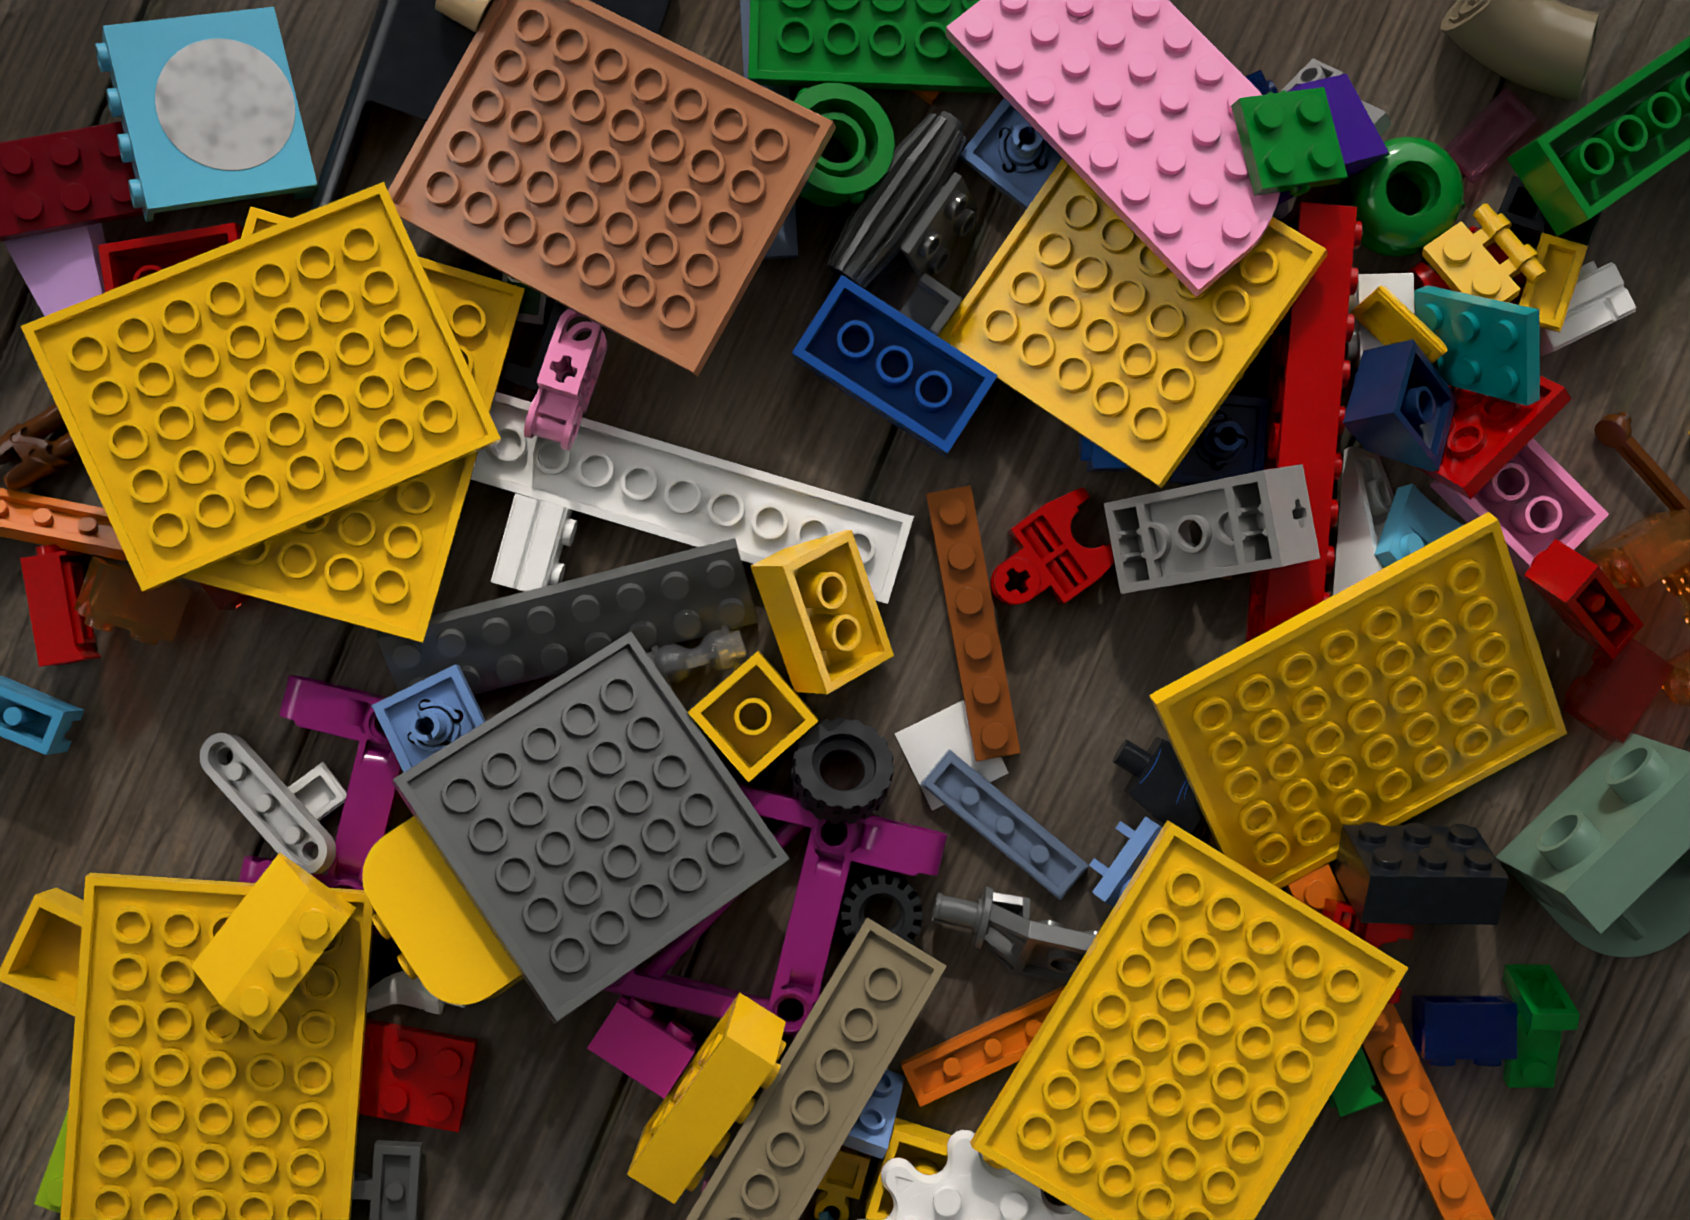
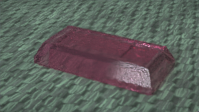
M1506 87L1443 149L1454 159L1460 172L1471 183H1474L1538 119Z

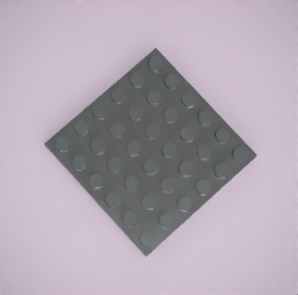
M632 632L627 633L394 778L392 782L554 1024L789 860V857Z

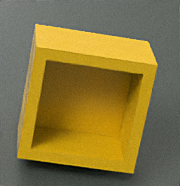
M57 887L35 894L0 967V981L75 1016L84 900Z

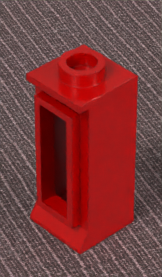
M56 544L36 547L37 555L20 558L39 667L59 666L101 658L100 654L91 644L96 643L83 567L82 563L77 562V557L83 556V553L61 549Z

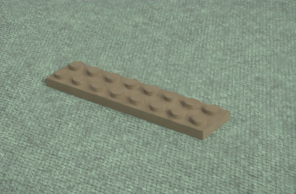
M866 918L781 1060V1067L776 1078L768 1089L763 1090L686 1220H799L947 966L869 918Z

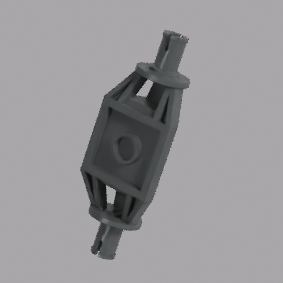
M991 886L984 887L981 898H978L977 902L937 893L931 919L935 923L940 922L971 929L973 949L980 950L983 945L1010 973L1062 985L1068 983L1099 932L1095 930L1080 932L1066 929L1060 923L1049 920L1030 921V898L994 893Z

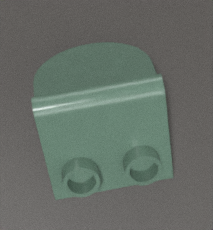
M1624 731L1495 856L1504 871L1512 874L1570 937L1593 951L1614 957H1638L1660 951L1672 945L1690 931V752Z

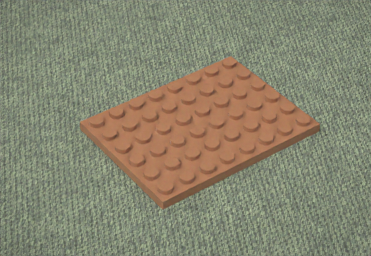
M494 0L388 192L400 218L407 223L698 377L833 135L836 126L833 121L589 0Z

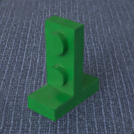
M1505 964L1503 982L1513 998L1503 1079L1508 1088H1553L1562 1030H1578L1580 1014L1550 964Z

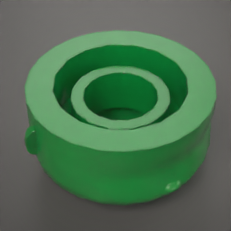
M823 83L812 86L809 89H801L793 102L834 122L836 129L832 137L840 141L846 149L849 161L838 164L829 162L820 156L799 197L812 204L824 207H840L850 203L854 205L861 204L864 194L869 192L883 177L893 159L895 143L893 129L888 116L880 104L869 94L851 85Z
M1398 137L1384 141L1389 156L1340 182L1343 186L1340 204L1357 207L1356 221L1362 222L1360 244L1372 252L1391 257L1409 256L1423 251V247L1453 227L1460 211L1465 208L1462 175L1449 153L1436 143L1423 138ZM1405 177L1417 185L1421 193V206L1416 214L1412 216L1398 212L1390 204L1386 194V184L1389 179Z

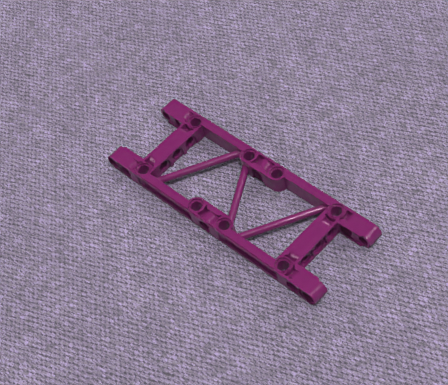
M288 675L279 716L294 720L299 727L359 741L335 840L336 856L334 862L325 872L312 874V876L328 888L364 890L362 873L366 857L374 844L389 833L395 802L401 798L392 782L394 778L403 773V770L371 706L387 697L308 677ZM460 715L459 719H454L452 716L451 718L453 722L459 723L462 721L463 715ZM736 782L759 815L784 821L773 833L782 849L805 826L811 828L770 998L666 973L737 897L665 946L645 968L638 965L604 990L720 1019L740 992L786 1021L783 1034L796 1037L824 990L820 986L851 861L915 876L918 873L937 876L948 835L936 830L871 815L865 820L863 818L859 819L853 824L843 822L848 830L845 838L839 842H830L821 833L823 824L828 820H820L814 817L812 812L806 811L801 806V801L795 798V796ZM277 855L272 858L244 856L238 882L256 883ZM374 925L373 934L382 936ZM787 998H795L802 1003L804 1011L798 1017L788 1018L780 1012L779 1003Z

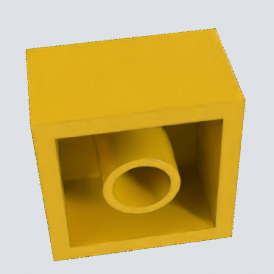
M759 650L687 712L748 782L819 721L818 717Z

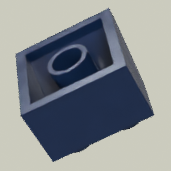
M1413 339L1363 350L1359 368L1354 377V385L1349 403L1345 410L1343 424L1367 452L1430 472L1437 471L1440 468L1457 396Z

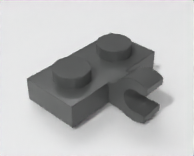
M377 1140L374 1144L372 1176L361 1172H354L352 1200H371L369 1220H418L423 1142Z

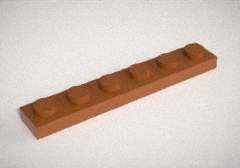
M971 485L926 493L975 761L1021 753Z

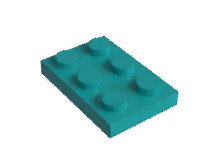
M1428 285L1414 290L1415 315L1445 343L1448 349L1445 354L1432 364L1448 385L1526 406L1540 400L1539 309Z

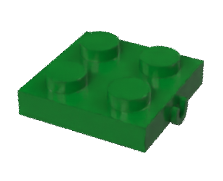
M1324 87L1289 92L1282 90L1280 93L1273 94V92H1269L1266 95L1243 97L1231 105L1254 196L1290 191L1291 196H1298L1307 193L1313 187L1339 184L1348 177Z

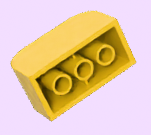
M414 816L374 844L366 857L362 873L365 894L376 911V914L371 916V919L380 934L386 940L392 937L402 953L397 956V959L410 979L414 980L418 977L424 987L436 998L457 1005L473 1004L494 998L524 979Z

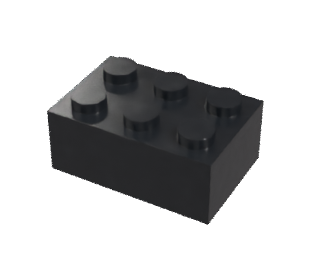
M1365 822L1361 825H1343L1334 867V873L1360 923L1497 925L1509 879L1477 828L1465 824H1453L1450 827L1426 826L1419 823H1409L1405 826H1386L1373 822Z

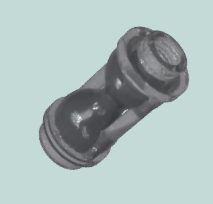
M722 625V629L708 633L701 644L695 648L688 649L678 644H667L660 648L658 644L652 646V651L647 652V655L671 688V684H678L684 681L691 671L700 665H707L716 670H725L732 666L734 669L741 666L739 658L747 656L740 630L731 632L728 625Z

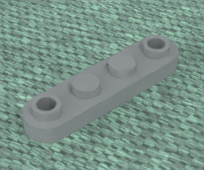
M216 733L210 736L203 743L200 750V763L205 773L278 854L281 852L311 875L321 874L328 870L336 856V845L328 831L242 737L228 733ZM232 750L233 759L228 763L227 754ZM314 844H317L319 850L316 859L312 856Z

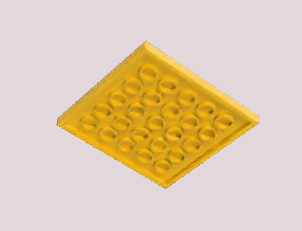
M1062 158L938 337L997 374V379L1162 489L1320 267L1328 253L1324 247L1272 217L1266 231L1251 252L1196 297Z

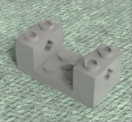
M1303 464L1262 470L1104 503L1121 594L1284 567L1320 558ZM1192 521L1197 522L1202 529V540L1198 546L1193 544L1191 540L1189 525Z

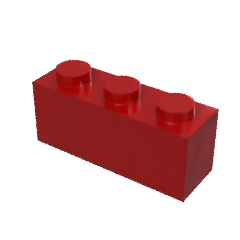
M1556 538L1546 550L1536 555L1531 563V567L1524 574L1574 634L1611 659H1614L1644 626L1601 568Z

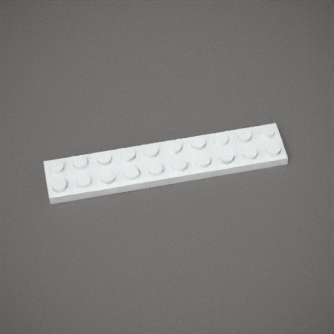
M499 392L495 393L490 416L499 433L501 442L478 452L471 480L695 547H702L735 538L741 560L752 564L784 548L840 531L852 530L875 600L888 604L914 516L586 418H582L575 442L570 451L561 449L560 443L536 435L532 439L524 437L525 421L532 402Z

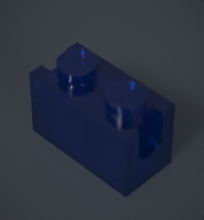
M1503 995L1412 996V1044L1416 1052H1422V1057L1427 1059V1063L1430 1065L1454 1066L1456 1065V1059H1473V1064L1500 1066L1501 1059H1517V1004Z

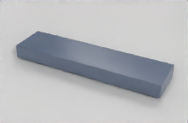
M950 749L945 752L920 782L925 789L1059 900L1064 897L1089 865Z

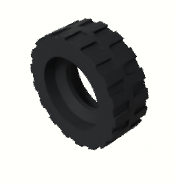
M836 718V720L831 721L826 719L820 721L819 725L812 726L805 736L799 739L792 760L790 783H793L792 791L795 798L801 801V806L806 811L809 810L814 814V817L820 820H829L832 824H839V822L853 824L859 819L863 818L865 820L869 818L874 810H879L883 805L885 797H887L895 766H892L894 757L892 751H889L887 747L888 742L884 737H880L876 733V729L872 726L868 727L862 724V721L856 719L853 721L845 720V718ZM837 751L853 754L861 761L864 767L862 782L850 790H837L830 787L820 775L819 767L824 757Z

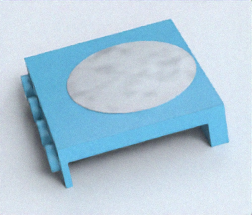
M274 7L103 26L102 43H95L97 61L101 72L109 71L113 88L106 89L108 106L112 118H121L124 134H117L119 151L123 163H132L135 179L128 180L130 196L134 208H143L146 222L153 221L154 213L288 193H293L294 200L313 197L318 184Z

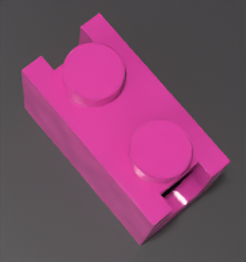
M621 995L587 1049L665 1099L695 1053L694 1049L698 1043L691 1039L694 1034L681 1023L671 1020L668 1024L654 1015L655 1008L646 1000L634 997L628 998L625 995Z

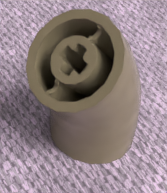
M1457 0L1441 21L1440 29L1462 51L1500 77L1542 94L1580 102L1593 53L1600 13L1575 8L1557 0Z

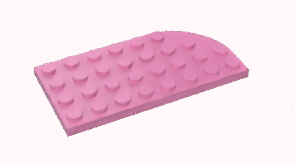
M980 0L946 27V37L1196 297L1249 254L1260 241L1273 216L1280 192L1254 196L1231 105L1239 98L1262 94L1169 0Z

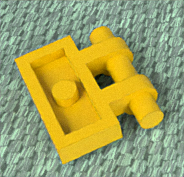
M1485 203L1476 209L1472 215L1482 226V229L1472 234L1461 221L1423 247L1422 256L1452 291L1509 303L1518 297L1520 292L1519 286L1512 278L1522 272L1533 284L1539 281L1547 271L1537 260L1539 254L1530 244L1524 245L1510 230L1512 223L1503 213L1497 215L1488 203ZM1494 242L1509 257L1500 265L1485 249Z

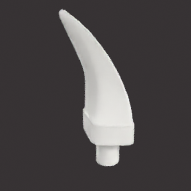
M403 970L382 979L369 989L367 1013L390 1005L402 1004L441 1015L445 1003L463 1008L466 1005L451 1004L436 998L424 987L418 977L412 980Z

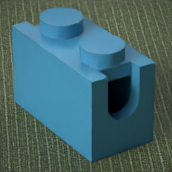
M0 675V736L45 755L68 752L72 741L65 739L64 735L70 730L72 721L81 720L84 709Z

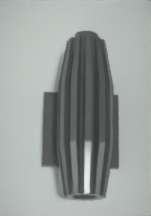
M942 111L939 116L929 113L894 149L893 159L887 172L869 192L864 194L863 202L855 205L847 217L826 262V266L839 277L843 275L865 289L901 251L906 256L919 279L924 273L932 277L934 273L938 274L944 269L951 255L950 249L959 236L963 237L971 230L976 220V211L978 210L962 176L954 172L949 179L967 141L966 136L962 133L965 126L959 119L946 111Z

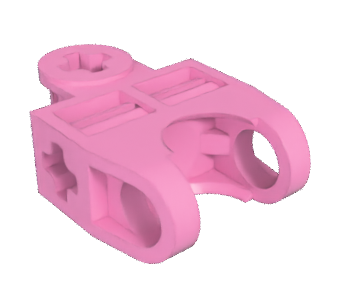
M571 309L566 310L559 318L537 379L539 389L530 405L524 426V437L532 439L536 435L560 443L561 449L570 451L575 442L583 413H586L607 351L606 336L601 325L594 321L579 322L573 325L567 332L568 323L575 317L583 316ZM582 332H592L590 337L585 340H575L577 335Z

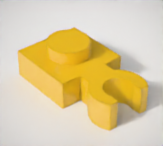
M844 1145L841 1146L817 1189L825 1191L821 1192L816 1199L814 1212L816 1219H819V1212H823L824 1208L835 1206L840 1210L839 1220H848L850 1209L848 1197L860 1199L871 1155Z

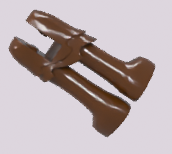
M56 403L23 424L17 423L0 437V465L6 464L18 456L22 459L20 464L3 477L4 483L10 490L16 491L26 488L48 474L62 470L61 467L72 463L67 458L78 452L69 432L55 441L45 439L55 430L65 425Z

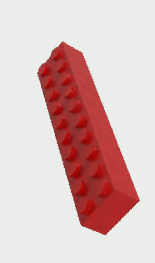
M1300 202L1281 220L1282 223L1327 249L1328 255L1271 334L1266 398H1269L1264 470L1303 464L1320 558L1284 567L1251 572L1245 643L1330 598V593L1324 592L1326 573L1330 574L1332 572L1335 556L1334 547L1328 546L1330 527H1335L1339 509L1337 499H1332L1333 484L1334 481L1340 479L1343 462L1342 454L1336 453L1338 434L1342 435L1345 429L1343 420L1346 408L1340 406L1342 388L1348 386L1350 378V361L1344 360L1345 344L1351 341L1354 332V315L1348 314L1350 295H1355L1358 285V268L1352 267L1353 250L1359 248L1362 238V222L1356 221L1357 207Z

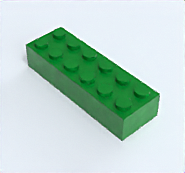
M1690 35L1507 158L1557 236L1588 221L1690 150Z

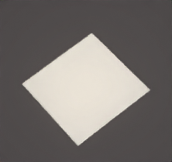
M964 700L895 733L932 811L945 804L925 789L920 782L948 749L989 782L1009 773L1001 757L975 761Z

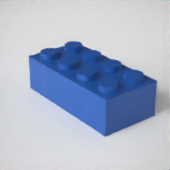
M841 275L792 351L794 361L943 457H946L998 376L843 275Z

